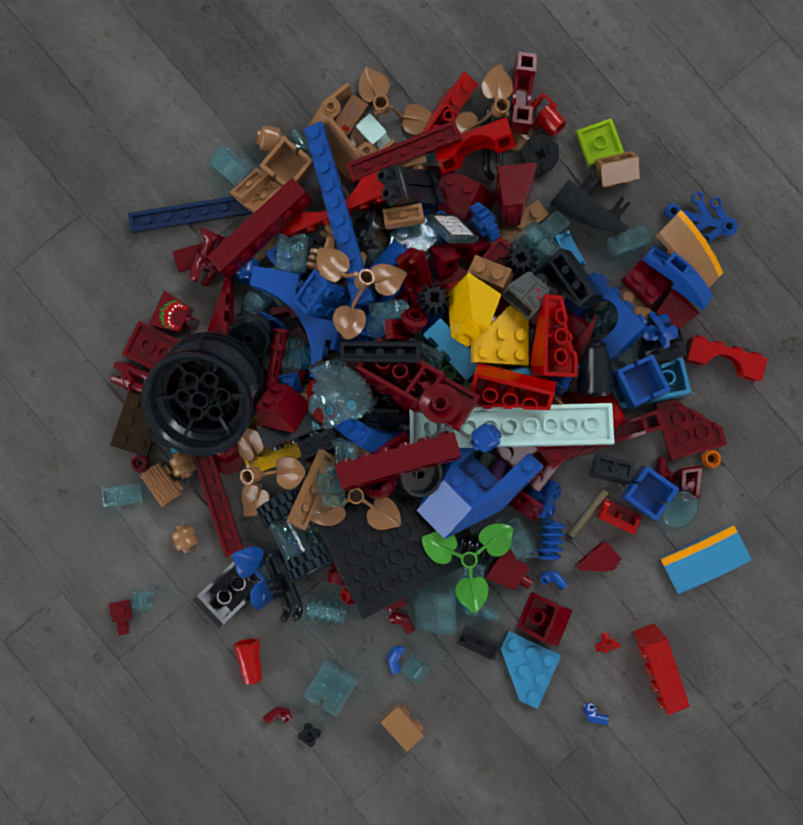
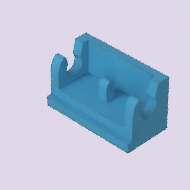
M569 230L553 238L552 243L557 252L561 248L571 251L581 266H586L587 263L579 252Z

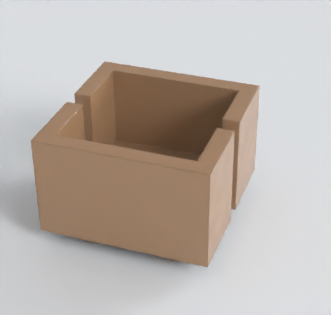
M285 136L259 165L261 170L269 175L270 179L281 186L285 185L291 178L301 185L315 168L312 158L301 149L298 151L297 146Z

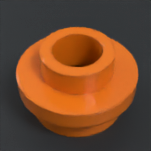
M710 449L703 452L701 461L705 467L715 468L720 464L721 456L718 451ZM709 455H711V456L713 457V461H712V462H709V461H708V456H709Z

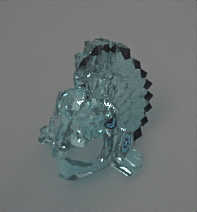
M317 360L315 364L308 366L309 371L315 376L314 378L317 381L313 385L312 391L314 393L309 400V412L313 414L315 409H322L324 416L322 428L331 429L348 418L357 420L365 412L371 413L374 410L372 405L374 401L372 398L373 392L369 389L370 385L365 382V377L360 376L359 372L354 371L352 367H346L345 362Z

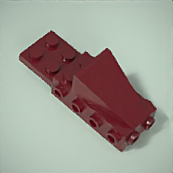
M377 337L375 339V341H387L381 339L380 337ZM422 359L421 363L358 362L356 366V371L360 373L358 379L361 381L362 377H365V382L362 383L375 386V389L381 394H389L409 414L410 410L417 414L419 412L422 413L420 398L428 387L435 384H446L453 387L461 398V409L456 418L444 424L458 432L480 401L479 395L448 379L443 371L428 365ZM437 404V408L442 409L444 407L443 404Z

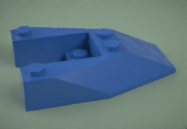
M459 448L461 458L441 464L443 476L440 486L433 494L423 497L417 512L446 539L502 511L542 471L543 465L530 453H527L498 481L473 456L477 452L474 448Z

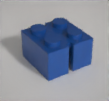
M653 354L614 373L616 384L629 410L661 397L671 390Z
M641 466L632 479L635 483H629L620 497L650 519L657 521L667 507L659 502L670 503L679 488L650 467Z

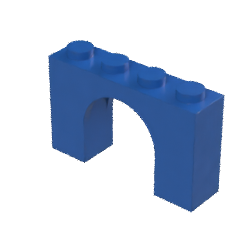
M593 271L589 277L603 295L595 304L609 301L615 305L618 311V321L615 328L602 340L606 344L609 358L616 361L650 329L646 325L648 320L641 313L637 315L633 311L635 309L633 304L628 300L624 301L620 297L622 293L615 286L611 288L607 284L609 279L603 273L597 274ZM568 298L564 300L565 307L579 317H582L589 310L579 307Z

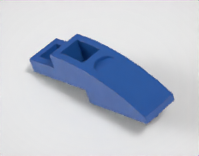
M654 245L643 259L644 262L674 282L671 287L702 310L705 309L713 298L709 287L699 273L675 251L670 256Z

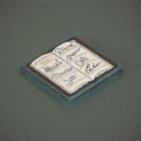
M429 214L427 221L448 243H477L479 236L457 215Z

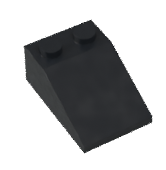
M233 561L193 601L220 628L250 599L253 586L261 583L255 573L247 578L240 577L236 572Z

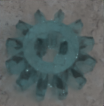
M402 299L387 300V302L381 303L377 311L380 324L385 325L384 320L387 319L401 320V313L409 308L408 303Z

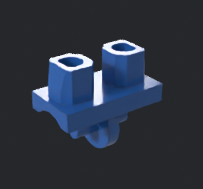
M655 312L648 313L651 324L647 325L650 329L643 335V338L647 341H656L658 339L664 349L670 347V340L678 338L677 327L670 325V319L667 314L657 316Z

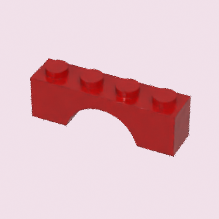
M505 117L461 134V141L436 150L435 155L442 174L461 168L464 158L475 150L487 148L500 153L516 147Z
M700 335L688 339L686 346L688 355L683 356L685 362L702 366L707 364L714 356H721L732 362L736 369L737 377L753 382L762 381L768 358L762 357L761 353L753 351L750 353L744 352V348L738 346L727 347L725 346L726 343L721 341L710 342L707 341L706 337Z

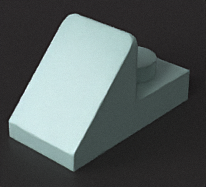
M370 113L355 125L366 141L372 143L377 150L391 141L386 134V130Z

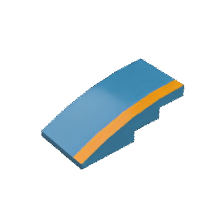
M734 524L699 538L698 541L661 557V561L678 594L715 579L752 560Z

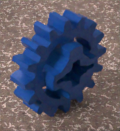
M477 202L470 206V214L472 215L470 219L475 230L478 231L481 237L487 238L491 243L497 240L500 232L497 229L499 225L495 215L488 207L482 206L481 203Z

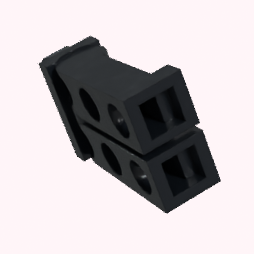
M393 164L376 174L378 181L384 184L385 188L381 194L383 200L389 202V206H407L422 203V209L434 210L445 203L441 186H437L440 182L434 167H430L427 170L406 169Z

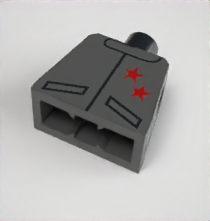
M527 272L510 283L501 294V297L529 321L541 306L543 295L548 294L550 291L545 285L547 277L542 273L535 276L533 273Z

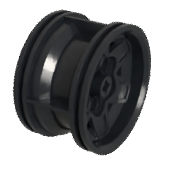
M217 332L195 333L180 340L147 375L141 393L143 413L152 431L171 448L195 456L215 455L234 446L245 433L250 421L256 415L255 407L265 393V377L256 356L239 340ZM178 367L182 373V377L173 378L174 373ZM209 374L214 375L216 379L210 378ZM190 375L195 376L196 380H193ZM221 390L226 391L228 395H224ZM240 399V405L238 409L233 401ZM180 405L187 406L186 412L180 407ZM214 407H218L220 411H216ZM209 418L212 421L219 420L220 422L211 423L206 422V420Z

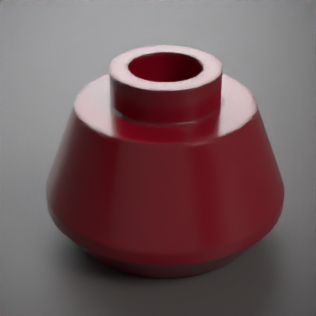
M408 308L401 313L402 326L408 333H418L427 324V316L418 308Z

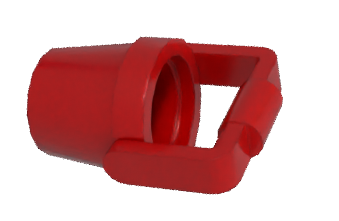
M542 93L531 103L533 112L544 98L551 104L547 105L538 114L535 123L532 121V126L537 130L542 128L552 136H556L565 127L566 120L556 110L558 105L546 94Z

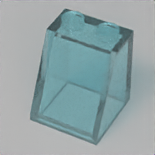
M453 587L422 588L414 592L416 628L436 635L457 634L456 603Z

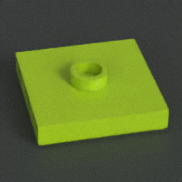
M612 118L576 130L575 132L588 167L596 165L595 159L625 153Z

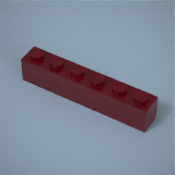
M291 178L214 249L207 258L221 274L229 279L246 262L250 261L260 249L264 248L274 236L278 235L288 223L292 222L302 210L306 209L313 200Z
M443 431L434 438L426 436L419 438L416 443L404 442L399 444L398 448L390 450V447L378 450L377 454L370 455V453L359 455V459L351 461L348 458L339 461L335 468L342 492L459 460L461 453L455 433Z

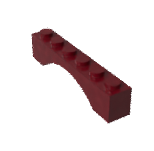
M659 409L624 419L614 429V444L665 428ZM585 445L569 459L608 445Z

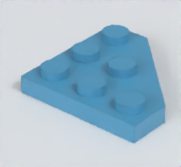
M507 630L501 644V652L518 698L521 702L538 709L561 658V654Z

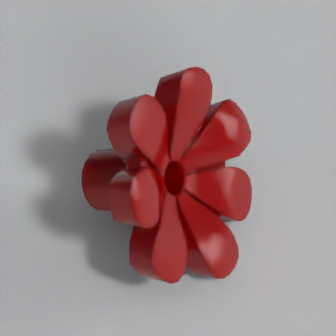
M602 633V642L595 644L596 652L603 651V653H609L610 649L616 650L621 647L620 643L616 642L615 639L610 640L609 633Z

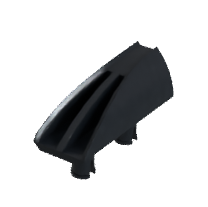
M590 173L581 187H577L568 180L550 203L551 206L566 216L597 229L613 232H625L629 229L620 220V216L631 203L628 201L620 208L625 199L621 196L611 210H607L590 197V193L601 180L597 178L590 184L594 176L593 173Z

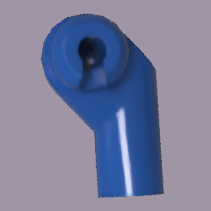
M544 571L540 575V581L543 584L556 583L561 590L568 586L567 581L557 571Z
M402 645L394 646L387 656L391 674L401 671L398 660L401 655L405 654V648Z

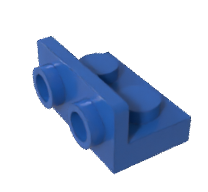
M549 480L539 492L531 486L528 495L545 505L538 517L547 520L553 517L556 510L554 506L556 499L561 495L560 483Z

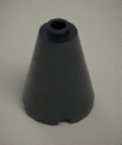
M593 339L585 346L577 391L584 395V392H588L592 397L610 395L613 389L617 390V384L607 347L602 340Z

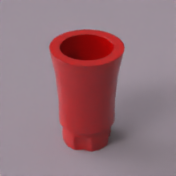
M249 638L235 642L233 647L238 659L243 683L251 685L262 681L260 639Z

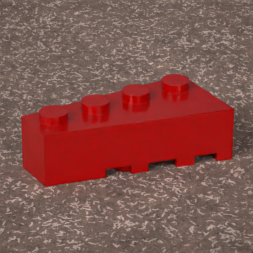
M477 363L470 391L480 396V401L476 407H483V409L504 407V409L550 410L555 395L556 382Z

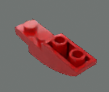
M462 72L454 85L448 88L431 114L422 133L457 119L459 111L479 85L469 74Z

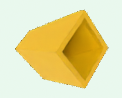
M470 273L459 281L447 294L450 296L448 310L451 337L466 347L470 346L489 329L501 297L499 292Z

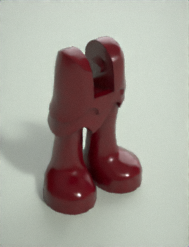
M202 227L200 234L204 239L200 254L196 253V258H194L190 280L197 282L202 270H204L201 285L208 287L218 270L211 261L207 260V256L211 253L216 242L218 247L226 238Z
M115 362L113 368L122 371L121 376L110 375L109 380L132 393L135 391L142 393L143 384L139 383L137 378L145 380L149 372L140 370L128 363Z

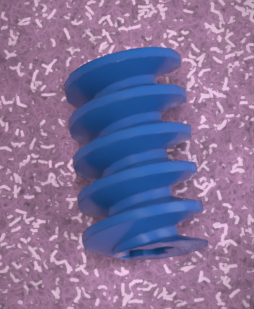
M542 519L547 525L541 526L546 532L540 533V536L545 538V540L539 541V544L543 545L544 548L538 549L543 555L537 556V558L553 561L559 560L562 556L557 554V552L563 551V548L558 546V544L564 543L559 537L565 535L560 529L566 528V525L559 521Z

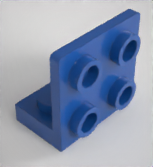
M314 269L294 297L293 302L306 315L331 321L335 310L346 302L350 293L348 288L329 282L320 275L317 269Z

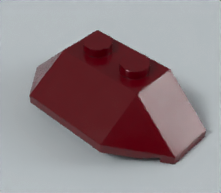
M428 165L427 169L430 167L436 168L440 182L437 186H441L445 203L435 209L444 211L450 216H457L463 222L471 220L472 215L469 208L477 202L491 210L496 196L481 183L455 171L442 174L439 166Z

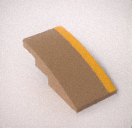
M682 210L655 235L668 249L666 251L667 254L671 256L675 251L699 273L709 288L722 275L723 270L709 244Z

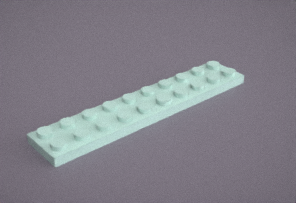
M612 403L551 405L550 410L504 409V407L483 409V407H475L459 432L444 423L431 422L422 413L419 412L417 414L410 410V444L418 442L419 438L426 436L434 438L440 432L449 431V433H455L459 448H473L470 442L473 440L471 433L484 423L494 424L502 435L500 438L501 443L497 447L614 444Z

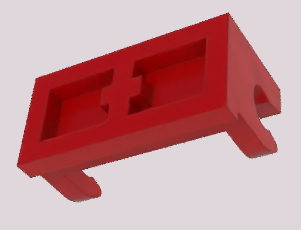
M606 498L596 515L597 518L634 535L642 519L640 514Z

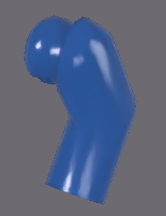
M589 702L584 705L583 712L589 722L602 725L608 724V715L598 714L593 703Z

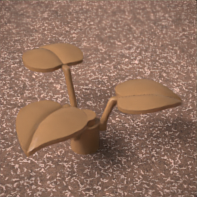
M501 64L495 66L487 73L481 85L483 95L488 99L494 98L495 100L491 111L479 122L476 115L471 112L460 113L455 120L460 135L481 127L480 125L492 115L497 118L505 116L509 123V112L507 111L510 108V103L507 98L513 92V83ZM531 127L527 135L512 133L516 147L511 148V150L521 152L523 144L535 136Z
M366 66L359 80V94L365 102H373L376 111L375 119L378 121L379 115H385L392 110L398 117L404 119L402 125L408 134H421L432 112L422 105L410 104L405 107L404 115L399 113L393 105L389 104V100L386 97L390 88L388 79L382 73ZM355 126L351 132L350 139L357 148L367 141Z
M321 247L317 251L316 264L323 278L329 282H337L341 276L344 278L355 277L354 283L359 288V291L351 308L345 305L340 306L333 314V323L337 331L344 339H353L361 333L366 324L365 313L360 309H354L364 289L374 284L375 290L379 294L391 296L399 290L407 273L392 265L378 264L371 270L363 269L359 273L355 271L354 273L345 274L350 267V262L343 252Z
M247 428L241 439L237 442L240 456L246 461L252 460L250 464L246 465L247 469L242 470L240 473L241 481L246 484L241 493L243 515L245 517L257 515L256 509L263 505L264 502L270 500L269 492L262 489L261 484L256 483L263 476L277 474V482L284 489H294L304 479L306 472L303 465L297 459L290 456L279 458L276 461L277 470L262 472L260 468L253 467L254 463L258 460L257 454H261L264 451L257 430Z
M354 444L346 452L343 459L350 458L352 461L359 459V455L370 452ZM359 488L350 490L348 498L342 502L333 493L322 494L310 519L319 525H336L346 516L343 505L348 502L353 504L363 502L371 507L367 512V520L373 528L386 530L401 525L399 510L391 499L387 497L375 499L374 504H371L364 499V493Z

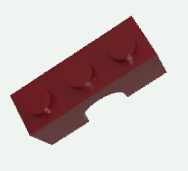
M475 232L477 236H464L431 248L428 264L441 277L457 272L459 259H464L471 264L475 255L482 257L491 245L479 233Z

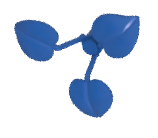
M297 534L304 549L307 550V534ZM294 536L288 539L284 545V560H290V558L302 553ZM256 546L248 547L231 554L235 563L236 572L240 577L247 578L255 573L260 578L261 583L255 584L250 594L251 605L253 609L258 611L272 600L274 594H271L269 591L272 587H268L266 584L269 580L265 581L264 577L257 570L263 565V550Z

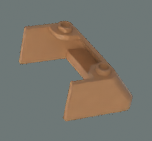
M347 82L323 101L308 127L320 121L324 124L335 165L343 176L352 182L345 164L394 145L396 141L392 139L377 150L369 142L362 143L356 148L333 120L341 111L340 105L351 97L350 85Z

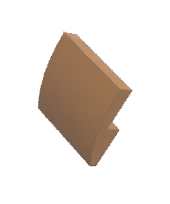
M256 168L233 188L230 194L245 208L254 213L282 186L272 181L267 173Z

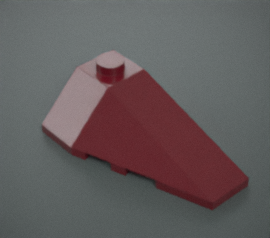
M234 275L229 279L225 278L207 332L227 335L228 329L234 320Z

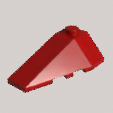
M543 295L531 353L530 376L577 377L578 356L577 352L573 350L571 342L573 336L572 332L569 333L568 316L562 296Z

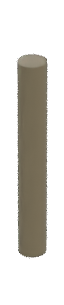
M605 489L601 490L568 534L572 538H575L607 497L609 492Z

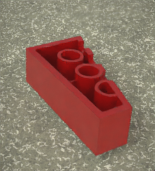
M654 623L634 630L633 634L640 654L644 659L645 669L652 680L650 681L652 689L658 696L656 701L659 708L664 709L668 715L689 708L690 705L666 636Z

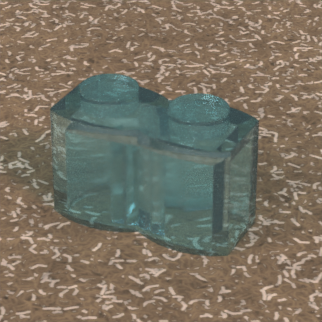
M221 145L207 162L216 172L236 187L252 172L250 168L252 165L246 159L242 158L240 160L236 157L237 152L230 146L226 148L224 145Z

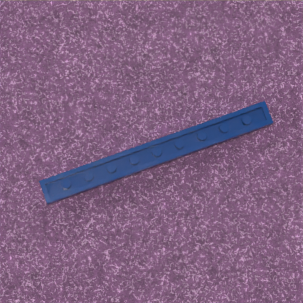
M320 121L305 128L304 131L337 249L343 252L350 262V267L345 274L354 273L355 271L359 273L365 267L326 129ZM348 277L346 282L353 303L359 288L354 283L355 277ZM370 286L362 292L355 305L356 308L374 301Z

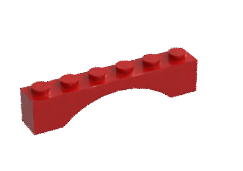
M378 172L361 178L354 191L345 199L350 217L356 211L363 212L368 210L370 205L375 203L378 205L387 201L382 198L381 193L385 187L377 179L376 174ZM327 210L320 212L301 211L292 222L288 223L281 230L282 237L294 241L301 238V235L304 233H314L319 227L330 224Z

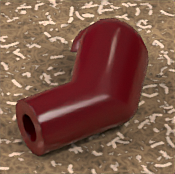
M397 611L389 615V622L402 625L407 635L415 631L407 614Z
M275 707L263 717V720L267 725L275 719H281L284 723H288L292 720V712L288 708Z

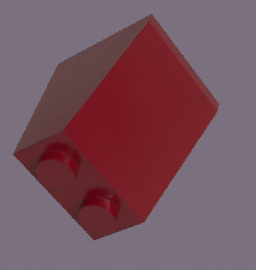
M536 162L497 166L495 190L501 227H515L521 224L534 187Z

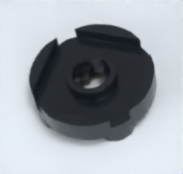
M546 135L531 137L521 148V161L523 164L536 162V174L550 172L558 162L559 146L552 138ZM541 149L543 151L544 157L538 160V156L535 155V152H539Z

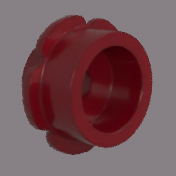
M137 454L132 458L131 466L135 472L140 473L141 471L145 472L148 470V464L150 463L148 457Z

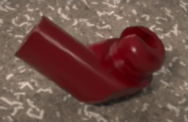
M657 457L656 472L669 482H676V474L671 473L667 469V458Z

